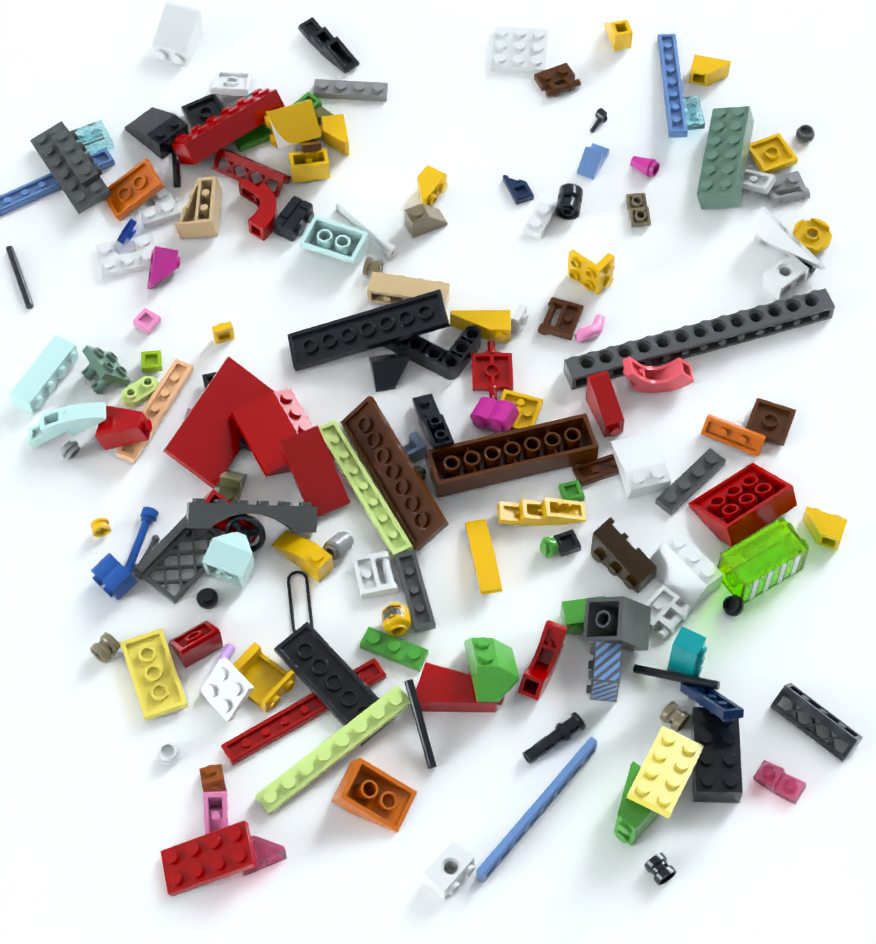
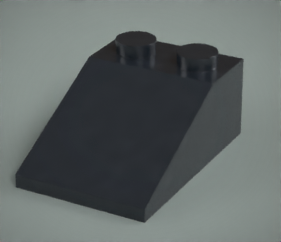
M151 107L124 127L129 134L160 159L165 158L171 153L173 149L171 143L176 141L175 138L177 136L189 133L188 124L177 115Z

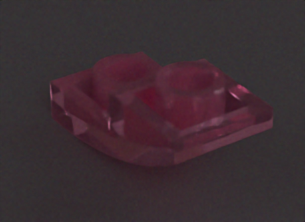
M766 760L762 762L753 777L761 786L795 805L806 788V782L786 774L784 768Z

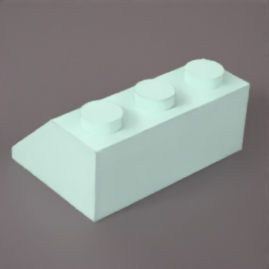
M314 215L299 246L354 264L363 260L369 248V232Z

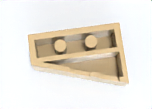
M217 176L197 179L189 195V201L182 209L179 221L176 220L174 224L180 239L218 236L222 188Z

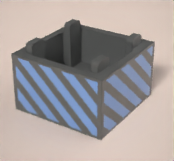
M595 640V646L590 647V654L593 655V660L588 661V669H592L588 673V679L591 680V685H587L586 693L590 694V700L617 702L620 685L622 642Z

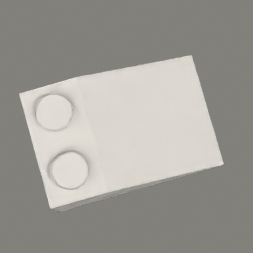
M650 432L610 441L628 499L665 491L669 487L671 478L666 463Z

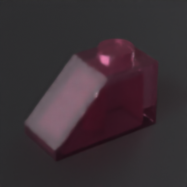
M252 835L251 840L257 866L242 871V874L247 876L287 859L284 846Z

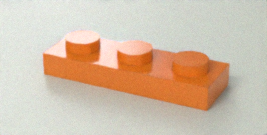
M711 414L707 415L700 433L756 457L760 455L767 437Z

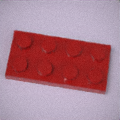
M245 820L160 851L167 892L171 897L257 866L249 825Z

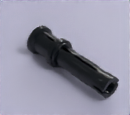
M573 712L571 717L562 724H556L555 730L522 752L524 759L531 765L562 741H569L573 734L586 728L584 721L576 712Z

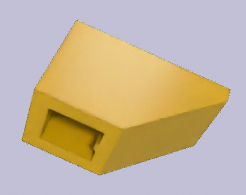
M628 20L604 22L613 51L631 48L633 32Z
M695 54L690 70L689 83L709 86L728 77L731 61Z
M427 165L417 176V190L420 202L433 206L437 201V197L447 189V174Z
M806 506L802 521L816 544L837 551L847 519L839 515L823 512L818 508Z

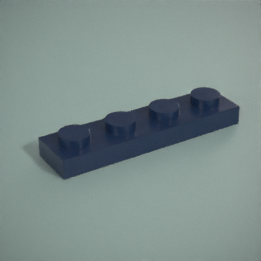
M681 683L680 691L709 710L710 713L718 716L722 721L732 722L734 719L743 718L744 709L716 690Z

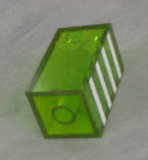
M781 517L721 552L717 568L723 573L722 583L732 595L741 597L744 604L803 570L809 546L806 540L800 538L795 532L794 526Z

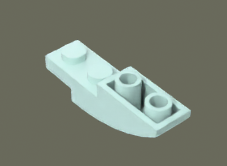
M104 402L75 404L41 415L40 423L29 428L28 444L35 448L66 432L74 436L94 425L100 424L106 420V404Z

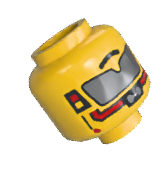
M393 602L382 610V622L386 632L393 636H401L410 629L411 617L407 606Z

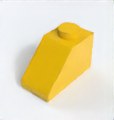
M344 114L321 116L322 124H319L321 135L324 137V143L345 155H349V141Z

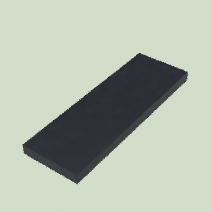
M308 621L274 648V652L318 700L326 706L343 727L380 699ZM389 721L386 725H384L382 728H380L377 732H375L372 736H370L368 739H366V740H365L363 743H361L360 745L363 746V745H364L366 742H368L372 737H374L379 731H381L385 726H387L391 721Z

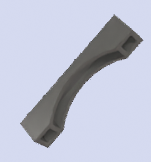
M192 498V502L187 503L186 528L210 529L218 522L231 516L257 514L280 522L291 532L317 533V507H312L310 502H299V506H290L291 502L278 501V505H269V501H256V505L248 504V500H235V504H227V499H214V503H205V499Z

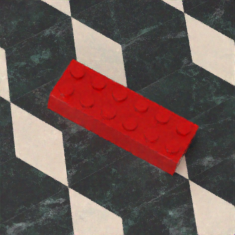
M258 88L251 92L250 97H243L237 100L235 106H228L222 109L220 115H213L207 118L205 124H198L192 127L190 133L177 136L175 138L176 141L171 143V146L181 164L195 165L265 123L264 116H267L266 111L282 108L285 105L277 89L265 88L261 90V88Z

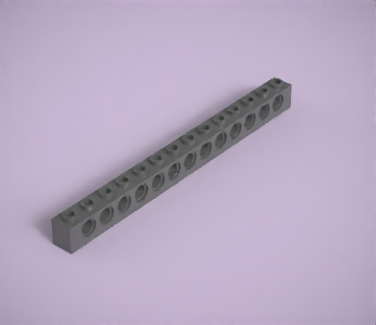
M826 288L813 290L809 293L794 295L784 300H776L766 305H758L755 308L739 310L736 313L721 315L711 320H703L693 325H684L678 329L666 330L653 336L648 335L642 339L630 340L623 344L608 346L598 351H590L580 356H571L564 360L563 372L571 390L587 386L588 376L606 370L610 379L625 376L623 373V359L628 356L644 366L657 367L668 364L679 357L686 359L831 319L835 305Z

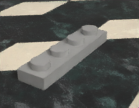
M315 79L313 95L317 98L387 102L388 83L329 79Z

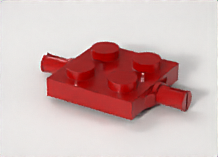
M488 341V351L472 353L473 391H487L490 398L494 396V399L498 400V391H503L504 389L513 391L512 353L496 351L495 341H492V347L491 341Z

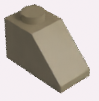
M421 203L404 210L405 226L412 238L448 225L438 208Z

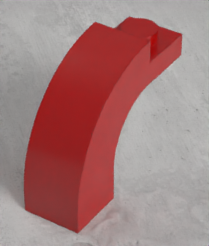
M242 178L238 182L240 195L258 206V210L248 219L249 232L265 241L274 231L273 222L278 217L275 195L265 183L262 182L257 187L255 183Z
M550 620L546 621L535 655L529 667L523 673L517 693L537 701L540 699L560 658L568 627Z

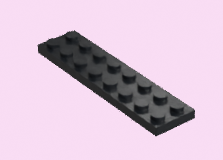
M441 289L296 331L287 334L293 368L295 371H300L450 327L443 294Z

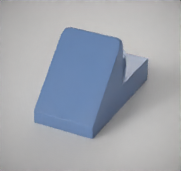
M592 143L590 147L586 146L577 169V174L594 180L607 159L610 149Z

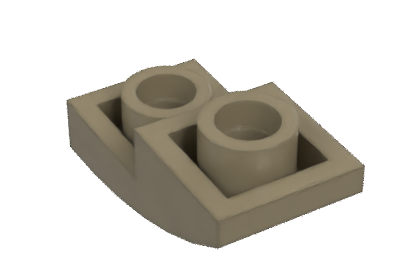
M626 194L631 227L651 226L646 194Z

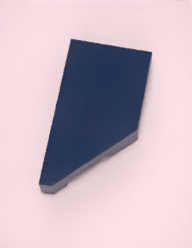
M508 175L502 176V180L516 205L534 199V194L526 181L508 178Z

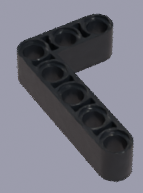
M477 326L466 327L449 350L420 336L383 347L398 355H411L410 361L445 379L454 380L460 376L471 361L472 353H477L480 349L481 330Z

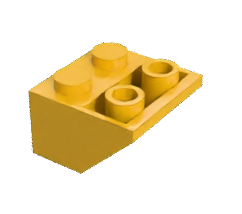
M322 147L321 151L303 153L301 150L288 152L293 183L330 178L329 159L325 147Z

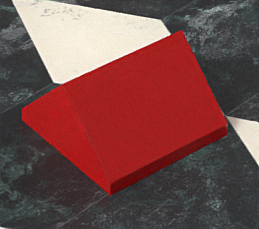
M207 620L168 641L185 668L224 647L220 630Z

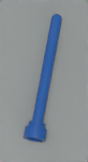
M143 507L141 511L142 523L125 564V568L130 573H132L149 526L157 520L159 512L152 507Z

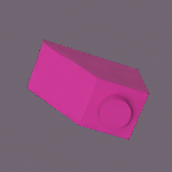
M154 247L151 252L147 289L154 288L171 276L176 269H179L181 258L178 257V250Z

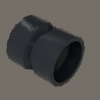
M572 183L561 185L555 208L557 216L564 220H574L579 217L583 198V190L580 186Z

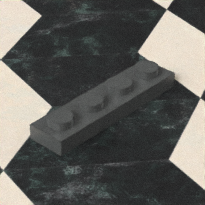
M709 448L656 498L655 504L669 515H672L725 465L726 460Z
M415 550L394 555L414 633L435 629L436 623Z

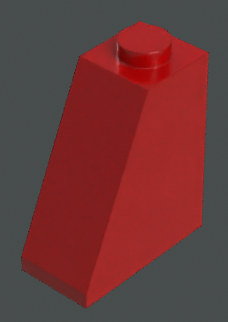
M607 370L588 376L585 400L604 438L623 432L625 420Z
M106 406V420L98 424L95 438L105 450L148 441L152 430V423L142 411Z

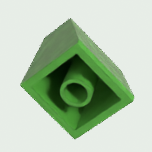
M634 761L630 765L614 829L616 837L621 842L628 843L631 846L635 844L660 815L626 798L641 768Z

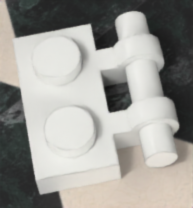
M664 584L644 604L651 607L650 629L653 630L657 624L661 626L662 629L658 632V635L662 639L668 634L671 635L676 629L675 626L680 621L683 622L691 611V607L688 604H684L682 607L678 606L677 603L680 601V597ZM669 612H672L674 616L670 620H667L665 616Z

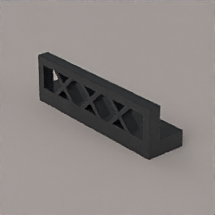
M792 683L784 685L770 705L776 712L842 762L854 746L858 745L863 738ZM784 696L791 701L792 710L785 711L778 705ZM805 711L808 713L810 723L802 724L798 719L797 712ZM815 726H825L829 737H819ZM835 739H842L848 744L843 754L835 749Z

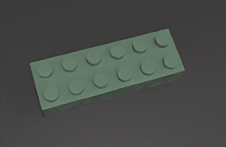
M750 106L713 108L697 189V197L701 209L739 208L754 125Z

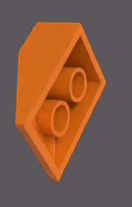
M358 758L350 762L331 802L354 815L397 833L417 791L364 759Z

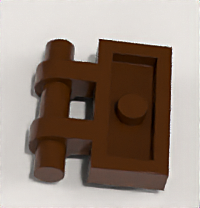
M567 62L534 74L535 82L541 91H545L547 98L559 96L564 91L568 90L570 92L575 90V87L581 86L580 80H575V74Z

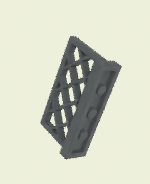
M186 515L135 567V576L140 580L144 579L174 604L205 572L203 564H196L195 555L206 554L210 545L209 540L222 535L212 527L206 529V535L194 536V529L186 528ZM207 540V549L195 550L194 541ZM182 541H192V550L180 551L179 545ZM180 555H193V564L181 565ZM168 556H178V565L166 566L165 559ZM181 569H194V576L182 579ZM166 570H179V579L167 580ZM154 571H163L164 580L155 581L150 575ZM167 584H180V591L175 596L167 591Z

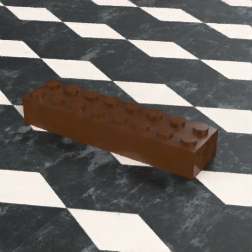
M584 413L463 441L438 449L426 450V465L438 498L583 464L597 459L599 446L587 414Z

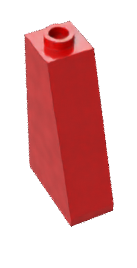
M425 662L416 688L422 712L496 713L497 706H502L505 697L504 695L500 702H477L470 674Z

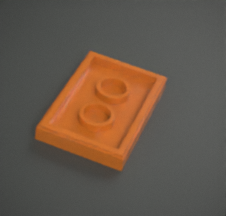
M146 158L111 184L108 189L112 195L105 199L116 219L121 221L165 188L151 162Z

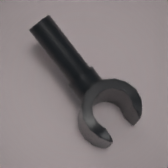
M599 108L595 113L597 120L590 129L592 133L595 132L601 123L607 121V112L603 108Z

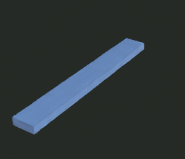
M658 34L657 41L668 138L688 137L676 34Z
M106 148L91 155L95 161L92 165L97 164L101 171L115 165V160ZM49 173L0 195V216L60 190L61 187L53 175Z
M591 736L478 867L476 878L483 883L488 879L596 752V739Z

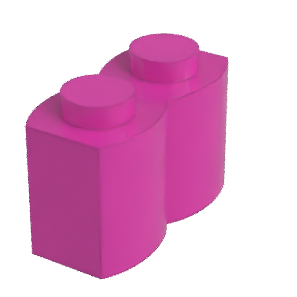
M481 397L470 414V418L478 429H492L500 433L509 431L520 413L515 403L506 400L498 401L490 397Z

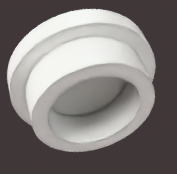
M166 742L159 747L157 756L161 763L170 765L179 759L180 750L176 744Z

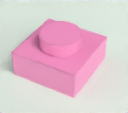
M144 308L133 320V326L149 335L160 324L161 317Z

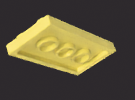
M162 628L120 642L145 721L188 707Z
M662 726L626 798L669 819L704 746Z

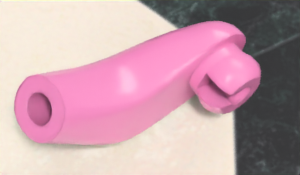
M597 314L592 325L578 329L575 334L576 341L584 342L598 337L603 331L605 317Z

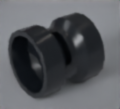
M662 852L654 855L644 864L646 870L654 875V881L658 886L668 882L677 873L672 865H668L667 858Z

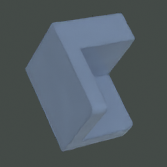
M417 431L409 434V444L403 446L414 464L426 458L427 445Z

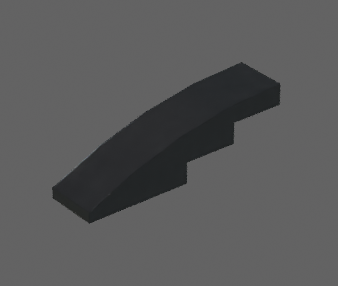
M314 17L309 18L298 26V30L343 73L346 74L360 65L359 61L339 37L336 36L334 38L325 26L322 28Z

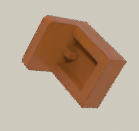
M222 764L199 768L203 792L227 791Z

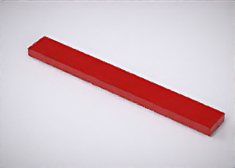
M375 658L353 670L368 687L386 678V673ZM312 693L221 745V748L233 766L329 710Z

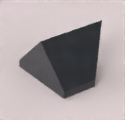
M386 354L369 357L376 392L396 389V385L411 355Z

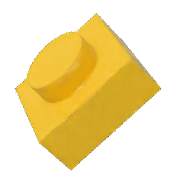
M231 321L212 326L215 344L235 339Z

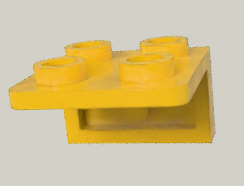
M572 249L568 256L567 273L572 280L579 282L587 290L598 295L613 283L615 256L607 253L595 264Z

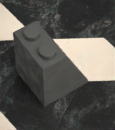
M625 596L586 598L583 642L595 644V640L622 642V650L648 651L651 607Z

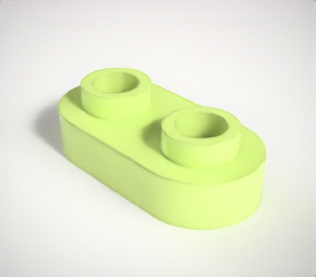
M144 376L126 387L121 393L123 404L132 408L150 399L159 385L158 380L154 376Z

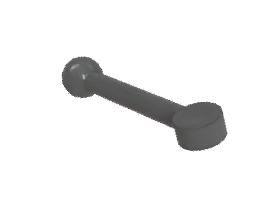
M158 535L152 536V542L139 563L151 552L155 543L160 541Z

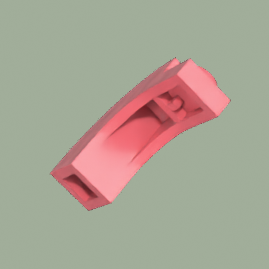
M629 356L623 359V373L625 377L630 379L631 388L640 392H670L694 382L691 365L680 357L668 364L657 367L644 366Z

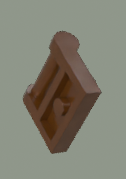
M552 297L548 302L549 308L543 323L538 327V332L541 335L549 334L572 341L584 306ZM556 309H561L555 326L550 325Z

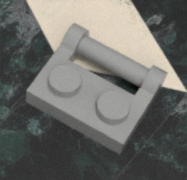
M799 171L776 175V182L767 194L773 207L793 200L810 199V191L806 188Z

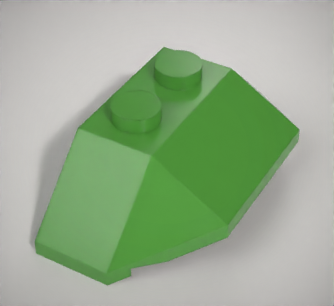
M471 637L466 639L464 646L477 702H500L503 696L519 681L513 649L494 638Z

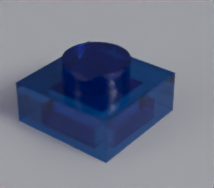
M130 218L117 239L118 242L124 244L127 239H132L136 233L134 227L137 222Z

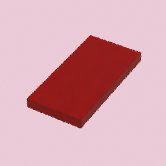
M318 425L278 442L303 501L312 503V507H317V517L351 503Z

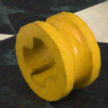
M97 518L90 523L95 537L106 536L111 532L107 518Z

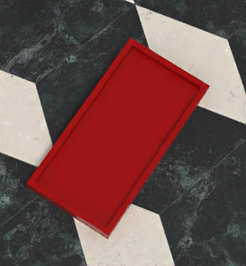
M228 356L163 452L211 488H215L220 481V475L228 469L240 451L238 442L243 437L231 416V412L275 391Z

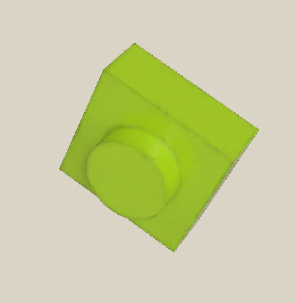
M161 350L141 352L142 373L163 371Z

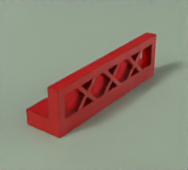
M225 148L217 152L212 166V170L237 181L247 177V181L253 182L251 174L257 172L262 180L255 183L257 187L262 182L268 186L267 182L274 179L278 181L275 192L272 191L275 197H279L283 184H289L291 176ZM221 158L227 159L229 167L224 170L218 167ZM241 165L246 174L237 176L234 168Z

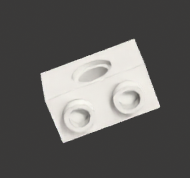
M792 254L788 258L781 259L774 268H769L765 271L762 287L777 300H780L806 281L809 268Z
M453 840L425 870L423 882L445 899L449 894L453 895L458 890L459 882L464 877L468 878L475 870V857ZM450 867L457 870L454 874L445 872Z

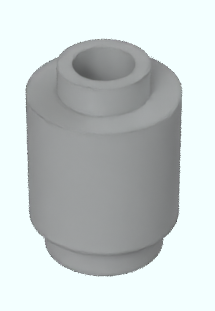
M338 532L324 543L323 549L332 555L333 560H338L351 550L354 543L353 537L348 532Z

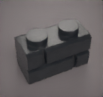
M293 196L274 220V233L292 242L297 236L300 237L304 232L306 224L311 223L315 215L312 203Z

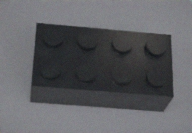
M693 707L690 717L691 740L704 746L692 770L693 802L740 803L743 787L739 718L734 719L732 722H725L704 707Z

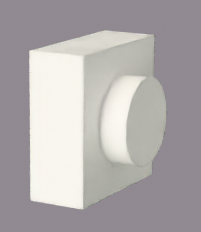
M518 305L511 318V330L519 332L521 326L526 325L529 317L526 305Z

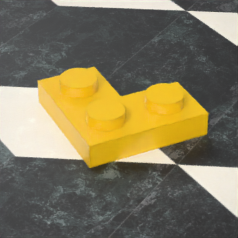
M504 389L500 400L515 403L520 413L512 426V430L536 425L543 405V399Z

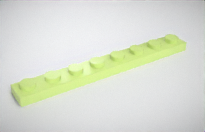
M333 420L320 426V432L330 455L392 557L394 558L396 554L412 551V544L337 422Z
M399 685L395 686L255 795L257 801L269 815L409 707V697Z

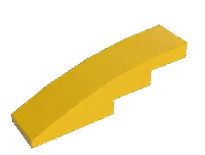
M545 497L542 502L522 499L520 503L499 501L497 504L498 524L544 526L582 523L586 521L585 503L580 501Z
M486 519L465 522L473 568L481 595L503 592Z

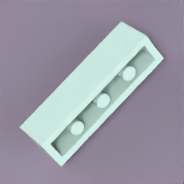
M55 335L9 393L13 405L31 414H34L37 409L41 408L46 397L54 391L56 384L65 377L70 366L78 360L79 354L76 344Z

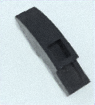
M432 393L412 398L419 425L429 445L433 449L454 445L453 437L443 414L439 412Z

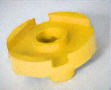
M818 218L798 221L794 226L792 234L813 255H818L821 251L828 248L832 233L826 222Z

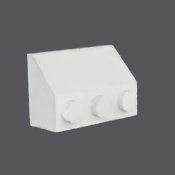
M680 530L663 541L650 558L657 566L656 577L662 584L680 597V602L683 605L688 604L692 608L721 586L723 573Z

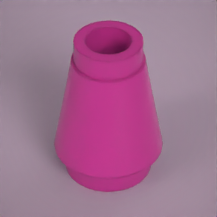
M633 156L630 162L631 167L647 177H655L660 168V164L656 159Z

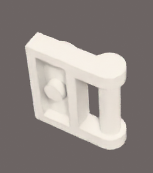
M389 551L352 557L361 598L386 593L395 594L399 591L398 584L394 580ZM377 562L382 563L386 584H380L376 567Z

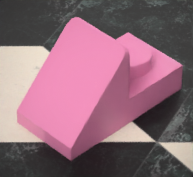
M227 791L203 792L205 834L229 826Z

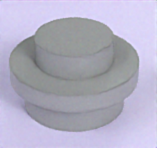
M68 441L61 449L63 451L61 456L69 460L74 458L81 449L78 446V442Z

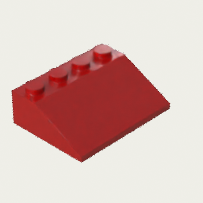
M292 389L272 392L231 412V416L265 477L291 472L278 442L313 427Z
M751 463L689 502L688 506L719 540L730 547H734L796 507L797 501L793 485L755 463Z

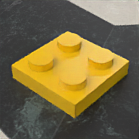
M780 133L750 143L748 154L763 173L771 174L793 166L798 162V158Z

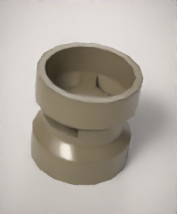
M105 632L100 637V641L94 643L89 649L99 661L106 663L110 659V655L121 646L112 635Z
M672 701L664 708L659 718L663 722L671 724V728L678 733L687 724L691 715L686 711H681L679 705Z

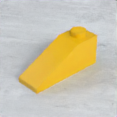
M450 310V326L461 330L468 326H477L481 330V338L497 342L511 340L510 310Z
M287 530L272 543V547L318 582L333 569L331 554L316 543Z

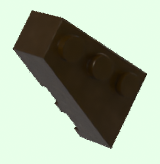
M610 517L593 532L590 554L596 562L602 563L607 567L613 576L619 577L627 588L639 593L655 578L657 566L639 547L635 550L626 540L629 536L625 532L621 534L612 525L615 521Z

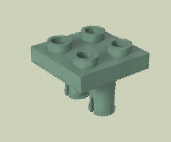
M88 345L82 350L90 363L81 373L89 381L96 374L99 376L95 383L91 385L96 394L101 395L111 383L124 387L131 383L127 376V370L118 363V357L113 352H106L99 347L94 348Z

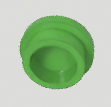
M542 538L540 543L541 553L547 558H552L558 553V543L555 538Z

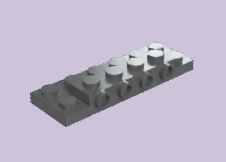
M60 121L32 138L30 142L77 213L81 214L112 194L100 177L103 173L97 164L92 165L95 161L90 153H84L87 150L81 141L77 143L79 138L74 130L69 131L64 123Z

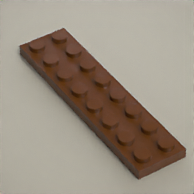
M368 396L340 423L413 548L420 551L449 523L375 399Z

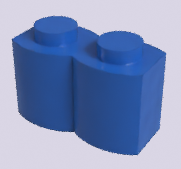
M108 553L90 570L94 574L92 579L100 587L104 584L103 590L111 598L115 595L120 600L138 582L111 553Z

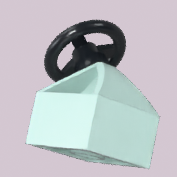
M239 514L230 518L225 527V534L212 538L202 560L206 573L246 588L256 566L252 553L261 549L266 540V532L260 521L247 514ZM239 521H248L255 525L257 529L244 527ZM232 526H234L237 529V531L234 533H232L231 531ZM259 536L257 544L250 547L249 542L251 538Z

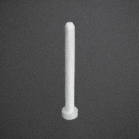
M342 203L336 204V209L362 231L369 232V238L385 251V255L388 258H393L397 254L398 248L394 244L389 245Z

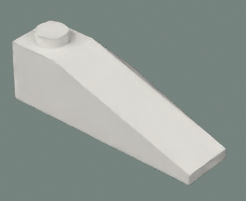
M764 206L760 209L752 229L756 232L754 237L761 244L766 242L770 247L787 255L793 254L799 260L821 270L826 268L790 231H787Z

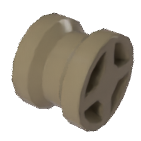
M368 256L363 265V275H371L372 271L382 272L384 261L380 259L373 260L372 257Z

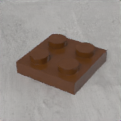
M757 398L746 429L767 436L765 441L784 446L796 409Z

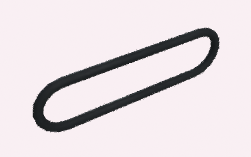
M293 571L287 577V589L293 632H295L296 629L294 622L290 578L294 574H301L305 578L310 625L314 628L308 577L302 571Z

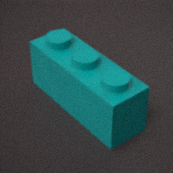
M682 626L672 644L667 671L699 677L703 669L704 656L708 649L705 646L707 637Z

